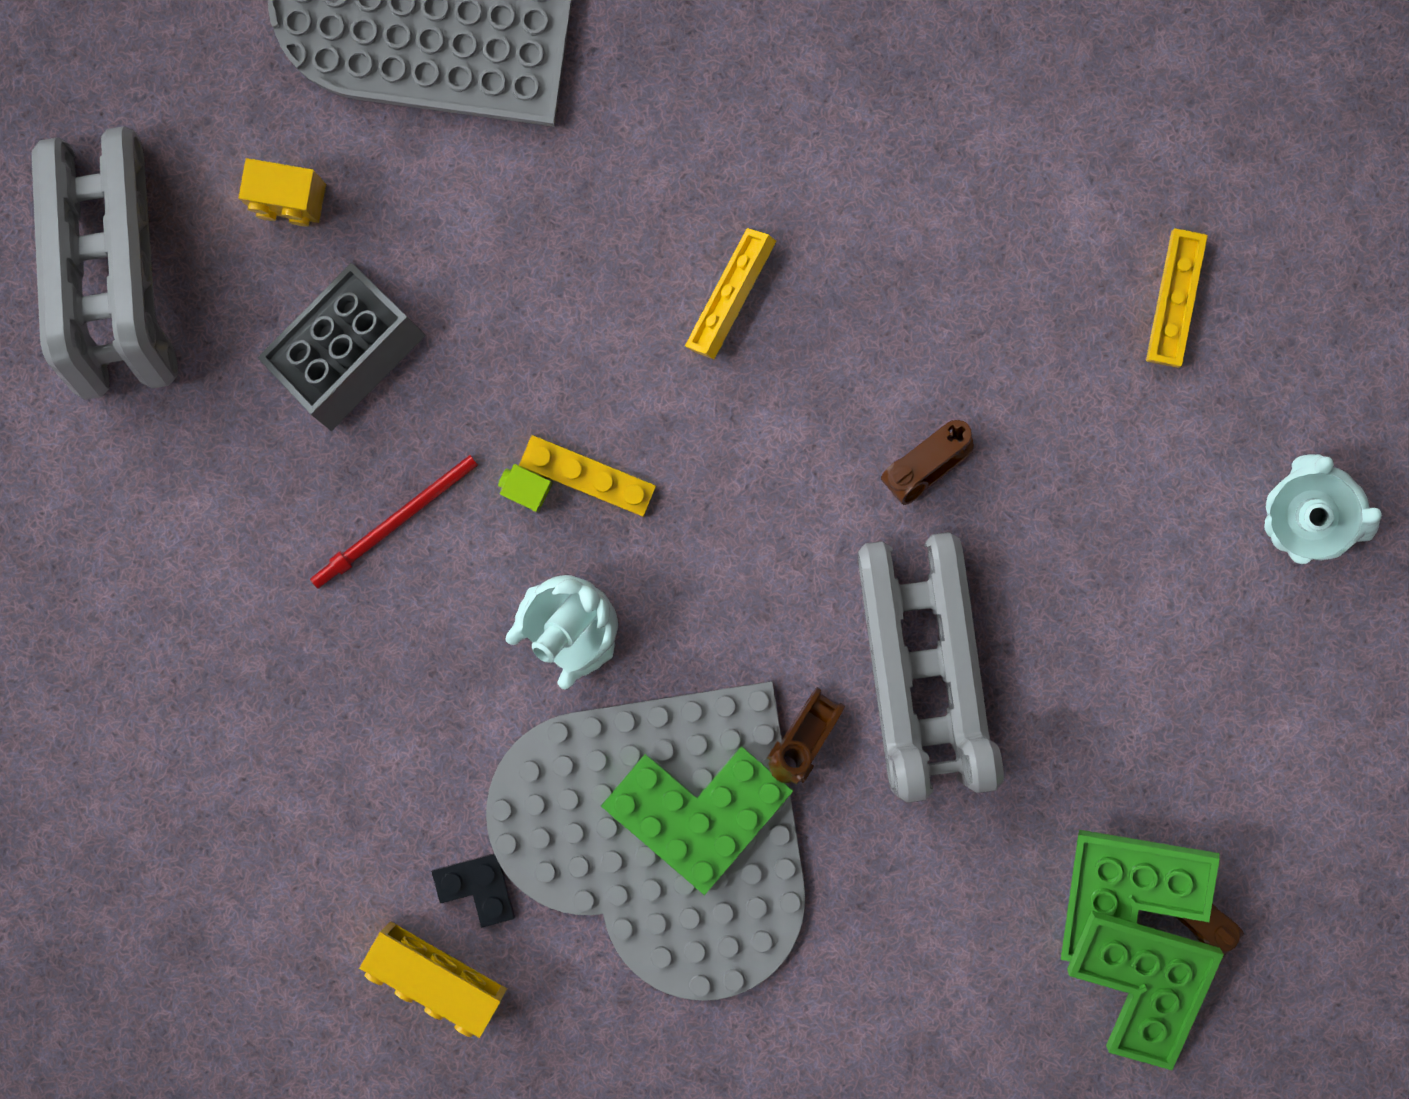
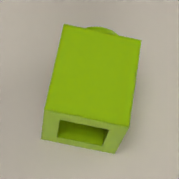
M516 464L513 465L511 470L508 468L504 470L498 486L502 488L500 495L537 513L540 512L553 485L551 481Z

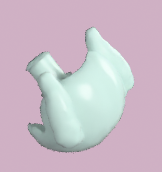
M1308 454L1297 457L1292 463L1291 473L1269 493L1266 501L1267 517L1264 528L1267 535L1271 537V541L1277 549L1288 552L1291 559L1299 564H1307L1312 559H1334L1345 553L1356 542L1372 540L1378 531L1382 516L1380 509L1369 507L1368 498L1362 487L1348 473L1333 467L1332 458L1320 454Z
M560 575L527 590L515 615V622L505 639L508 644L515 645L528 638L532 642V650L538 659L547 663L555 662L563 669L558 685L566 690L577 679L599 669L613 657L618 619L616 611L607 596L591 582L572 575Z

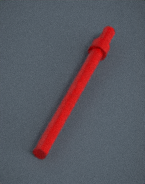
M471 455L466 457L345 552L339 551L329 559L331 563L310 578L311 582L319 589L338 573L343 575L353 567L351 563L477 467L478 464Z

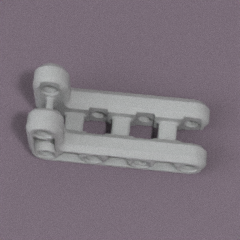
M126 126L106 129L101 135L102 156L99 157L100 173L76 177L74 150L68 142L59 137L39 140L32 150L39 329L42 353L48 365L67 387L84 400L103 397L108 392L110 387L107 366L111 362L124 360L138 380L151 389L169 386L178 375V364L174 348L158 325L155 315L143 148L138 134ZM104 198V232L80 236V202ZM108 257L109 276H107V293L83 296V261ZM112 318L115 340L112 344L98 346L89 334L87 322Z
M950 532L932 534L925 542L924 547H927L930 567V574H927L928 581L900 585L898 578L895 579L891 557L893 548L883 541L865 543L858 551L859 574L887 775L891 791L907 803L925 801L934 792V788L930 783L932 775L959 772L956 775L958 781L976 793L996 791L1004 782L1000 749L996 743L990 740L963 548L960 538ZM931 608L933 614H936L940 639L937 641L938 647L936 649L909 652L903 642L900 621L903 619V612ZM942 676V681L946 682L949 707L946 708L947 715L918 719L917 714L913 713L910 692V688L913 687L912 680ZM951 743L956 753V760L928 764L930 759L928 754L922 750L923 746Z

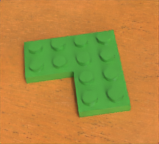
M742 746L698 797L645 753L602 803L601 807L705 896L791 795L793 790L787 784L777 781L772 776L770 770Z
M1079 830L1061 960L1071 961L1091 911L1137 923L1139 910L1209 922L1220 853Z
M1091 911L1067 971L1070 977L1128 993L1106 1044L1109 1053L1173 1070L1224 954L1219 947Z

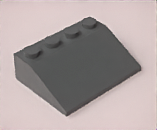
M350 263L262 352L258 359L314 418L330 431H333L426 335L354 264Z

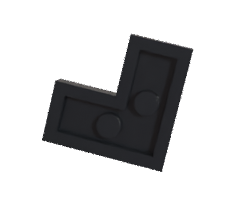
M494 853L431 871L440 904L473 895L481 928L515 918L503 870Z

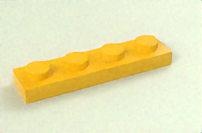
M749 228L746 229L685 347L695 353L713 360L715 359L777 240L769 234Z
M1177 228L1171 231L1146 357L1147 362L1176 368L1182 366L1208 236L1206 234Z
M533 435L530 437L519 464L524 469L642 517L645 515L656 485Z

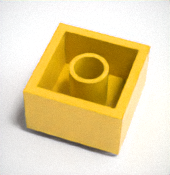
M245 158L238 199L248 207L249 211L255 212L257 218L276 221V216L289 218V223L308 227L309 222L319 223L326 183L313 169Z

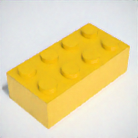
M391 921L379 932L359 969L366 972L364 976L369 981L377 985L387 984L395 989L394 993L400 999L412 1003L413 1000L425 1006L424 1011L428 1015L438 1020H442L444 1017L455 1024L454 1028L459 1033L467 1037H472L473 1035L478 1038L481 1037L507 990L506 987Z

